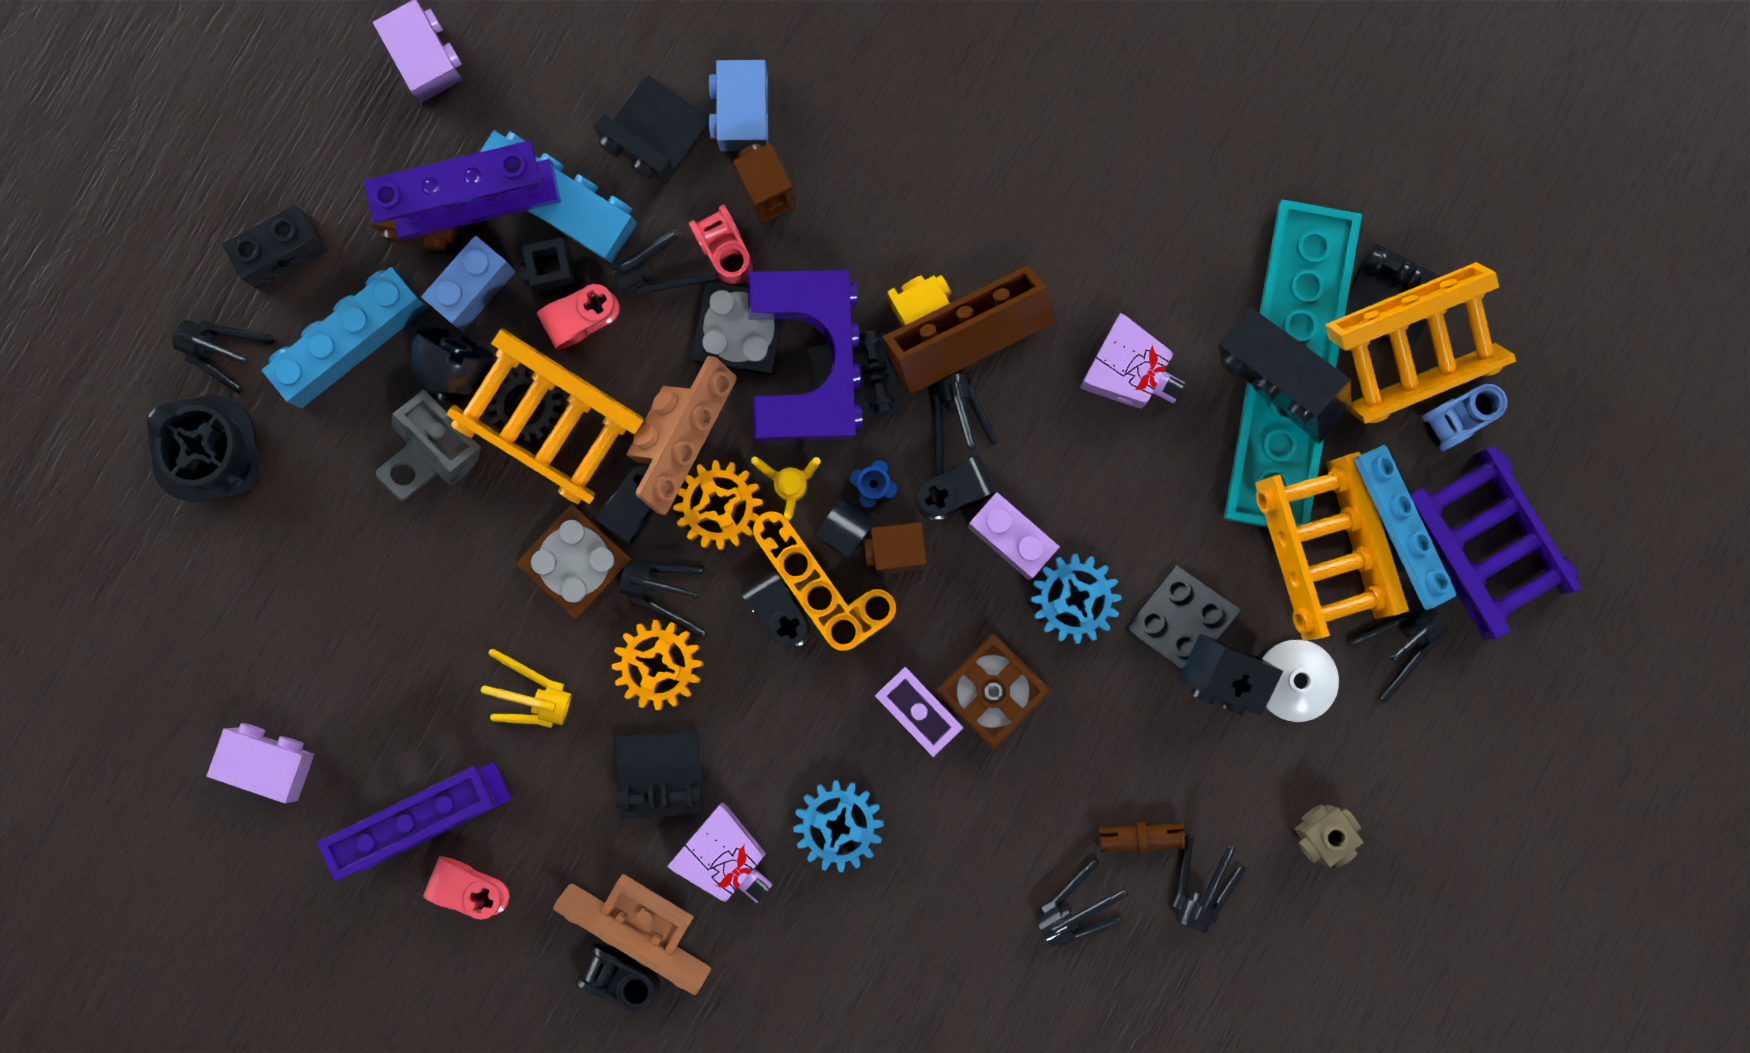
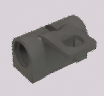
M424 389L392 414L391 427L406 441V446L376 470V478L400 501L409 498L437 474L448 485L456 483L474 467L480 454L481 446L473 438L467 437L450 425L453 419L446 415L447 412ZM399 465L409 466L415 473V479L408 485H398L392 480L391 471Z

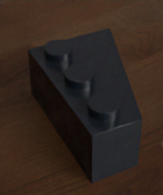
M1252 307L1248 309L1218 343L1222 366L1233 376L1244 378L1260 396L1275 405L1319 445L1352 408L1351 379Z

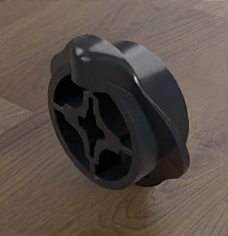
M206 395L193 399L172 401L159 405L149 412L146 423L148 443L152 457V469L158 484L169 495L187 502H203L209 499L233 497L250 491L258 484L260 470L259 454L255 441V428L250 415L239 403L224 396ZM210 419L208 423L203 422L197 430H190L199 422ZM210 467H218L207 477L195 480L199 474H205Z

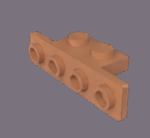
M708 356L690 389L669 386L661 388L626 454L635 463L650 465L636 490V496L658 514L666 515L737 380L736 375L717 357Z
M624 874L616 882L605 903L571 883L553 906L554 911L563 915L569 922L581 926L599 937L604 943L614 946L635 959L640 965L650 968L670 980L676 987L684 989L693 995H697L711 971L710 966L677 947L694 916Z

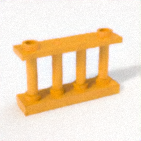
M1475 262L1325 324L1329 340L1345 351L1351 350L1363 397L1351 402L1352 408L1349 412L1364 424L1377 423L1387 419L1395 411L1480 376L1497 374L1502 370V367L1516 362L1515 354L1497 343L1492 344L1482 303L1485 293L1499 288L1496 272ZM1465 303L1476 351L1454 359L1444 314L1448 308ZM1425 318L1428 322L1438 366L1417 375L1406 329H1408L1410 324ZM1388 334L1401 382L1379 390L1367 346L1371 340Z
M500 329L491 343L498 348L495 354L498 357L464 411L455 405L450 407L446 414L453 419L450 425L470 438L476 433L560 486L558 493L573 503L579 504L581 500H584L590 504L594 499L595 492L585 487L617 436L619 434L624 435L626 430L635 435L643 423V417L505 329ZM522 363L534 371L531 376L534 381L501 433L479 421V418L511 368H517ZM557 385L570 394L567 398V401L570 403L538 453L534 455L516 444L515 440L547 390L552 391ZM593 408L605 416L602 421L605 426L573 476L569 477L550 464L583 412L588 413Z
M1360 452L1326 462L1328 467V474L1285 487L1280 474L1255 482L1257 505L1265 515L1293 606V622L1297 631L1301 633L1303 641L1328 637L1330 635L1326 622L1367 609L1372 610L1374 619L1394 616L1409 611L1379 512L1355 463V458L1361 455ZM1330 490L1336 493L1341 510L1340 514L1296 526L1289 502ZM1344 529L1348 532L1353 548L1351 554L1308 566L1301 542ZM1356 569L1360 571L1365 587L1364 593L1324 606L1320 605L1313 582Z

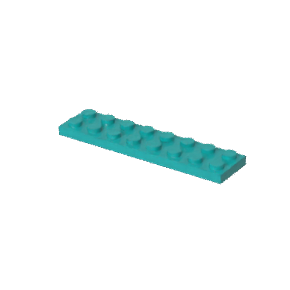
M1282 199L1278 203L1260 314L1336 368L1339 346L1329 340L1325 324L1345 316L1362 214ZM1248 382L1224 520L1268 528L1265 515L1257 505L1255 482L1280 474L1285 487L1316 478L1318 476L1323 441L1319 445L1275 405L1260 396ZM1314 495L1289 502L1296 526L1310 523Z

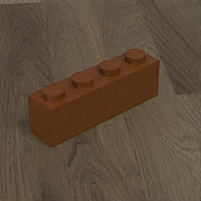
M1026 265L882 337L893 371L911 395L1055 323L1047 287L1031 267Z

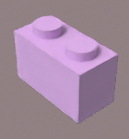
M412 0L373 21L407 86L420 104L463 81L456 70V67L462 65L450 42L443 46L437 33L443 29L431 8L423 11L417 0Z
M998 492L995 493L968 525L972 532L1028 580L1037 574L1060 547Z
M906 667L875 695L932 757L963 729L960 723Z
M241 723L239 728L223 729L207 777L282 803L298 801L314 757V753L302 750L304 743L284 736H280L278 741L264 737V729L247 723Z

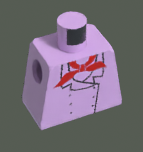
M1120 313L1080 388L1142 409L1147 404L1152 393L1174 404L1185 382L1165 372L1173 356L1171 350L1127 316Z
M721 803L667 866L675 873L724 902L739 888L757 904L773 885L755 869L766 853L724 803Z

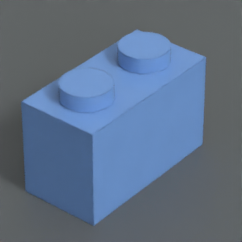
M716 60V74L709 75L710 99H717V114H710L709 116L710 138L717 139L720 151H742L753 144H761V146L768 144V72L766 61Z
M475 235L421 298L463 332L513 276L515 270Z

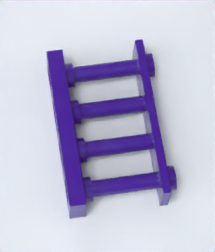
M530 140L363 180L372 222L376 224L394 219L397 235L402 240L561 202L553 162L550 159L536 162L533 144Z
M1494 445L1474 454L1481 465L1480 467L1435 494L1431 492L1426 493L1423 487L1409 493L1450 578L1457 597L1484 640L1498 639L1510 632L1511 629L1506 623L1508 614L1556 586L1560 594L1575 593L1582 589L1577 581L1579 574L1575 565L1570 559L1561 555L1512 476L1513 467L1510 460L1502 451H1497ZM1490 480L1503 501L1457 529L1448 528L1440 515L1443 513L1442 508ZM1512 515L1525 537L1478 565L1470 564L1462 551L1465 547L1464 543ZM1534 551L1545 568L1546 573L1499 601L1495 598L1492 599L1484 587L1486 579Z
M492 762L480 769L477 765L317 842V845L334 882L358 871L363 872L513 798L496 762Z

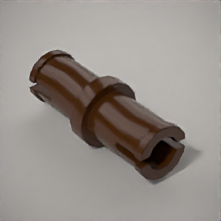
M1136 821V826H1100L1101 854L1106 852L1138 851L1139 855H1147L1148 850L1185 849L1183 822L1146 825L1145 821Z

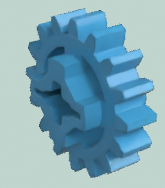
M1072 554L1070 564L1068 565L1065 564L1061 557L1056 558L1055 571L1046 566L1041 570L1047 578L1045 582L1036 580L1033 582V586L1041 591L1040 595L1030 598V603L1040 604L1041 610L1033 616L1035 619L1045 617L1048 622L1045 624L1043 631L1047 633L1054 628L1057 629V640L1060 642L1066 638L1067 634H1072L1073 643L1080 644L1083 633L1091 641L1096 640L1095 629L1098 627L1105 632L1109 631L1110 626L1105 619L1107 616L1118 617L1119 612L1111 608V604L1120 601L1121 595L1111 594L1110 589L1118 581L1117 579H1110L1108 581L1105 579L1104 575L1108 571V566L1105 565L1098 570L1093 568L1094 557L1090 556L1084 564H1080L1078 554ZM1073 572L1085 573L1096 582L1088 585L1078 581ZM1058 579L1060 591L1057 599L1049 603L1048 595L1053 582ZM1070 588H1073L1076 593H1084L1086 599L1080 602L1081 610H1078L1075 605L1068 606L1065 599L1071 596ZM1102 596L1101 610L1098 616L1093 619L1094 616L1091 609L1095 598ZM1064 613L1074 617L1079 627L1065 625L1055 616Z
M834 780L832 790L828 792L820 784L817 786L819 796L816 799L809 794L804 796L805 802L809 805L808 809L796 810L795 814L804 820L803 823L793 827V832L804 833L805 837L798 842L797 846L799 849L809 846L811 852L807 860L811 862L819 856L823 859L822 869L825 871L831 862L837 863L839 872H844L845 862L851 861L852 865L857 869L860 867L859 856L861 854L869 858L874 856L872 849L869 847L870 842L881 843L882 837L875 834L874 829L884 826V820L873 818V814L880 809L879 804L868 806L866 801L870 792L866 790L858 796L854 793V782L849 784L847 790H841L839 781ZM833 798H840L838 807L828 812L816 810L823 802ZM854 803L863 811L867 827L856 822L851 812ZM845 807V825L851 827L849 832L842 831L840 836H837L835 844H832L833 827L827 825V821H835ZM811 825L821 830L826 840L824 848L820 847L815 841L811 832ZM850 840L861 842L852 851L837 854L840 845Z

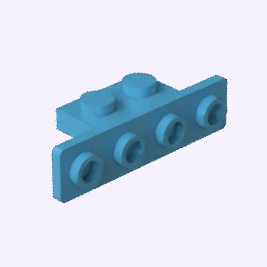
M1382 445L1356 457V466L1379 512L1397 573L1407 572L1425 610L1432 609L1455 597L1456 592L1387 446Z

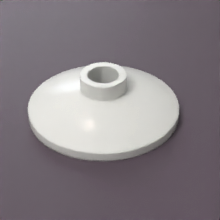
M1288 640L1275 645L1263 656L1262 659L1283 670L1266 706L1271 713L1287 721L1305 722L1319 717L1329 709L1338 692L1339 676L1333 659L1323 648L1309 641ZM1298 673H1303L1307 677V684L1302 689L1297 688L1294 684V677Z

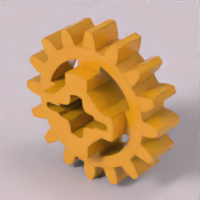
M718 460L713 461L711 471H706L701 464L697 465L699 476L694 479L687 474L685 481L689 486L687 489L680 488L677 493L683 498V503L673 505V510L684 513V517L677 522L680 528L690 526L691 529L687 534V538L692 541L699 535L702 536L701 546L706 549L712 540L716 541L720 551L725 549L726 540H731L736 547L740 546L738 535L743 532L747 536H753V532L748 525L750 522H755L759 517L754 513V508L764 506L763 500L753 498V494L760 490L759 485L756 483L747 486L746 482L750 477V473L745 470L737 476L735 474L736 465L732 462L727 466L726 471L721 470ZM715 479H726L734 482L739 487L726 490L718 487ZM699 487H701L703 491L699 505L692 509L693 497ZM715 496H719L723 501L729 499V503L724 505L725 513L719 516L715 511L708 512L709 508L714 505L712 499ZM746 502L744 516L737 525L734 520L738 506ZM712 521L719 524L723 532H710L701 528L699 524Z
M653 620L652 630L650 631L640 623L636 625L638 632L636 637L628 633L623 635L624 640L628 643L626 648L615 647L614 652L622 656V661L612 664V669L622 670L623 675L615 681L616 686L627 684L629 689L624 697L631 699L636 695L640 696L639 707L645 708L649 701L653 700L655 710H662L664 700L666 699L673 707L678 706L677 695L681 693L686 697H690L692 692L687 687L689 682L700 683L701 678L693 674V670L703 666V661L693 660L692 655L700 647L699 645L688 646L686 644L691 635L688 631L681 633L679 636L676 635L677 624L670 622L665 631L662 630L659 620ZM659 637L655 647L645 652L637 649L644 641ZM674 644L680 648L684 656L685 667L676 662L673 655ZM662 654V662L668 665V668L675 670V673L671 671L658 672L654 676L652 675L654 668L649 666L647 662L642 661L641 658L657 659ZM631 664L638 666L642 675L641 687L632 675ZM668 679L679 681L671 690L656 693L662 682Z

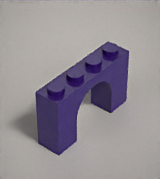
M849 270L749 272L747 278L748 320L795 319L806 322L815 327L824 336L831 352L829 375L825 383L816 390L802 395L754 396L752 400L753 442L852 439L856 435V429L862 428L861 404H854V388H860L861 375L859 363H853L852 347H858L859 329L858 323H851V307H856L857 285L856 282L849 281Z

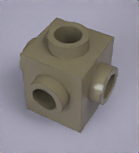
M1318 805L1302 817L1304 822L1294 828L1302 839L1298 844L1312 863L1318 861L1328 867L1334 864L1336 867L1347 864L1358 854L1355 849L1364 843L1357 834L1361 826L1346 808L1341 811L1338 807L1331 805ZM1336 830L1340 837L1329 843V833Z

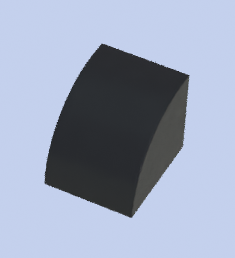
M843 497L826 517L815 533V536L850 560L877 520Z

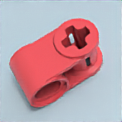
M724 204L719 206L718 212L699 222L694 220L689 222L688 224L703 253L708 256L721 281L729 285H745L749 272H753V265L749 253L740 238L739 230ZM739 257L744 260L742 267L738 271L727 272L723 269L724 263L729 258Z
M591 284L566 298L546 305L537 312V315L555 350L560 351L579 343L588 335L614 322L619 315L620 304L616 296L606 287L599 284ZM597 297L605 301L602 304L604 311L599 314L593 310L595 307L594 299Z
M439 856L423 897L436 905L482 920L504 911L509 904L510 894L505 883L499 879L474 870L463 862ZM489 890L488 898L493 900V904L484 907L485 899L480 897V893Z

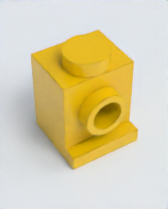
M933 275L926 280L923 276H918L905 283L901 287L903 292L900 294L896 292L895 288L887 291V301L902 327L949 304L948 299L953 297L942 275L937 278Z

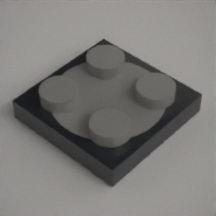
M711 281L706 282L692 361L704 364L708 356H714L727 368L773 375L783 319L748 320L747 287Z

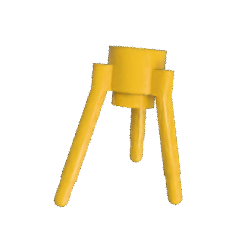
M753 457L751 459L752 464L774 481L776 493L781 499L786 501L784 518L791 520L796 508V501L800 500L807 492V480L813 476V473L818 468L821 462L820 458H813L802 471L797 468L788 467L777 472L758 457Z
M490 649L488 652L489 656L546 688V690L538 689L535 697H530L499 688L482 686L481 692L483 694L531 706V713L538 714L494 713L491 714L490 720L493 722L538 724L552 728L553 723L563 725L572 696L571 693L563 691L564 684L549 680L495 649Z

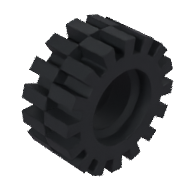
M526 368L519 369L518 373L510 371L493 396L491 404H488V412L492 414L490 420L500 433L513 414L514 400L520 394L527 392L534 380L531 376L534 371H528ZM557 385L552 391L547 390L542 398L543 409L540 416L536 420L526 423L515 443L518 442L528 446L529 443L539 445L543 443L542 440L549 436L565 411V396Z

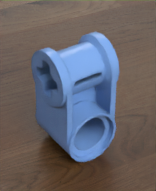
M1484 384L1456 399L1452 398L1422 415L1421 419L1423 422H1429L1441 442L1438 447L1443 452L1475 434V431L1503 415L1507 408V397L1500 387L1494 384ZM1477 395H1483L1490 401L1491 410L1488 415H1484L1477 410L1475 406Z

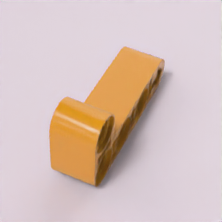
M766 512L756 519L753 526V534L756 541L826 641L833 648L840 651H849L893 620L896 613V603L888 592L874 589L865 593L850 605H847L799 535L782 514ZM768 522H772L775 526L783 524L784 527L779 530V533L787 545L792 539L796 541V545L785 548L777 558H775L773 552L781 550L771 537L763 539V535L767 532L765 525ZM793 554L804 555L808 561L807 570L800 576L789 575L785 569L786 560ZM824 587L832 595L830 605L824 610L813 609L809 604L810 592L815 588ZM874 597L885 599L890 606L888 615L882 620H873L866 614V604ZM849 621L854 625L856 635L850 643L839 644L833 639L832 629L837 622Z

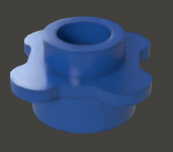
M874 461L871 467H867L863 471L855 470L850 476V482L857 487L861 495L859 501L864 507L871 508L875 505L876 501L885 497L893 498L897 493V485L891 482L887 474L888 466L883 461ZM872 480L877 481L878 485L876 488L870 486Z

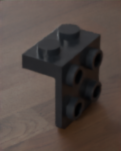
M645 76L613 119L602 113L593 127L600 138L598 144L608 153L617 158L620 154L633 162L631 167L648 180H652L655 177L666 185L708 127L709 119L705 113L653 77Z

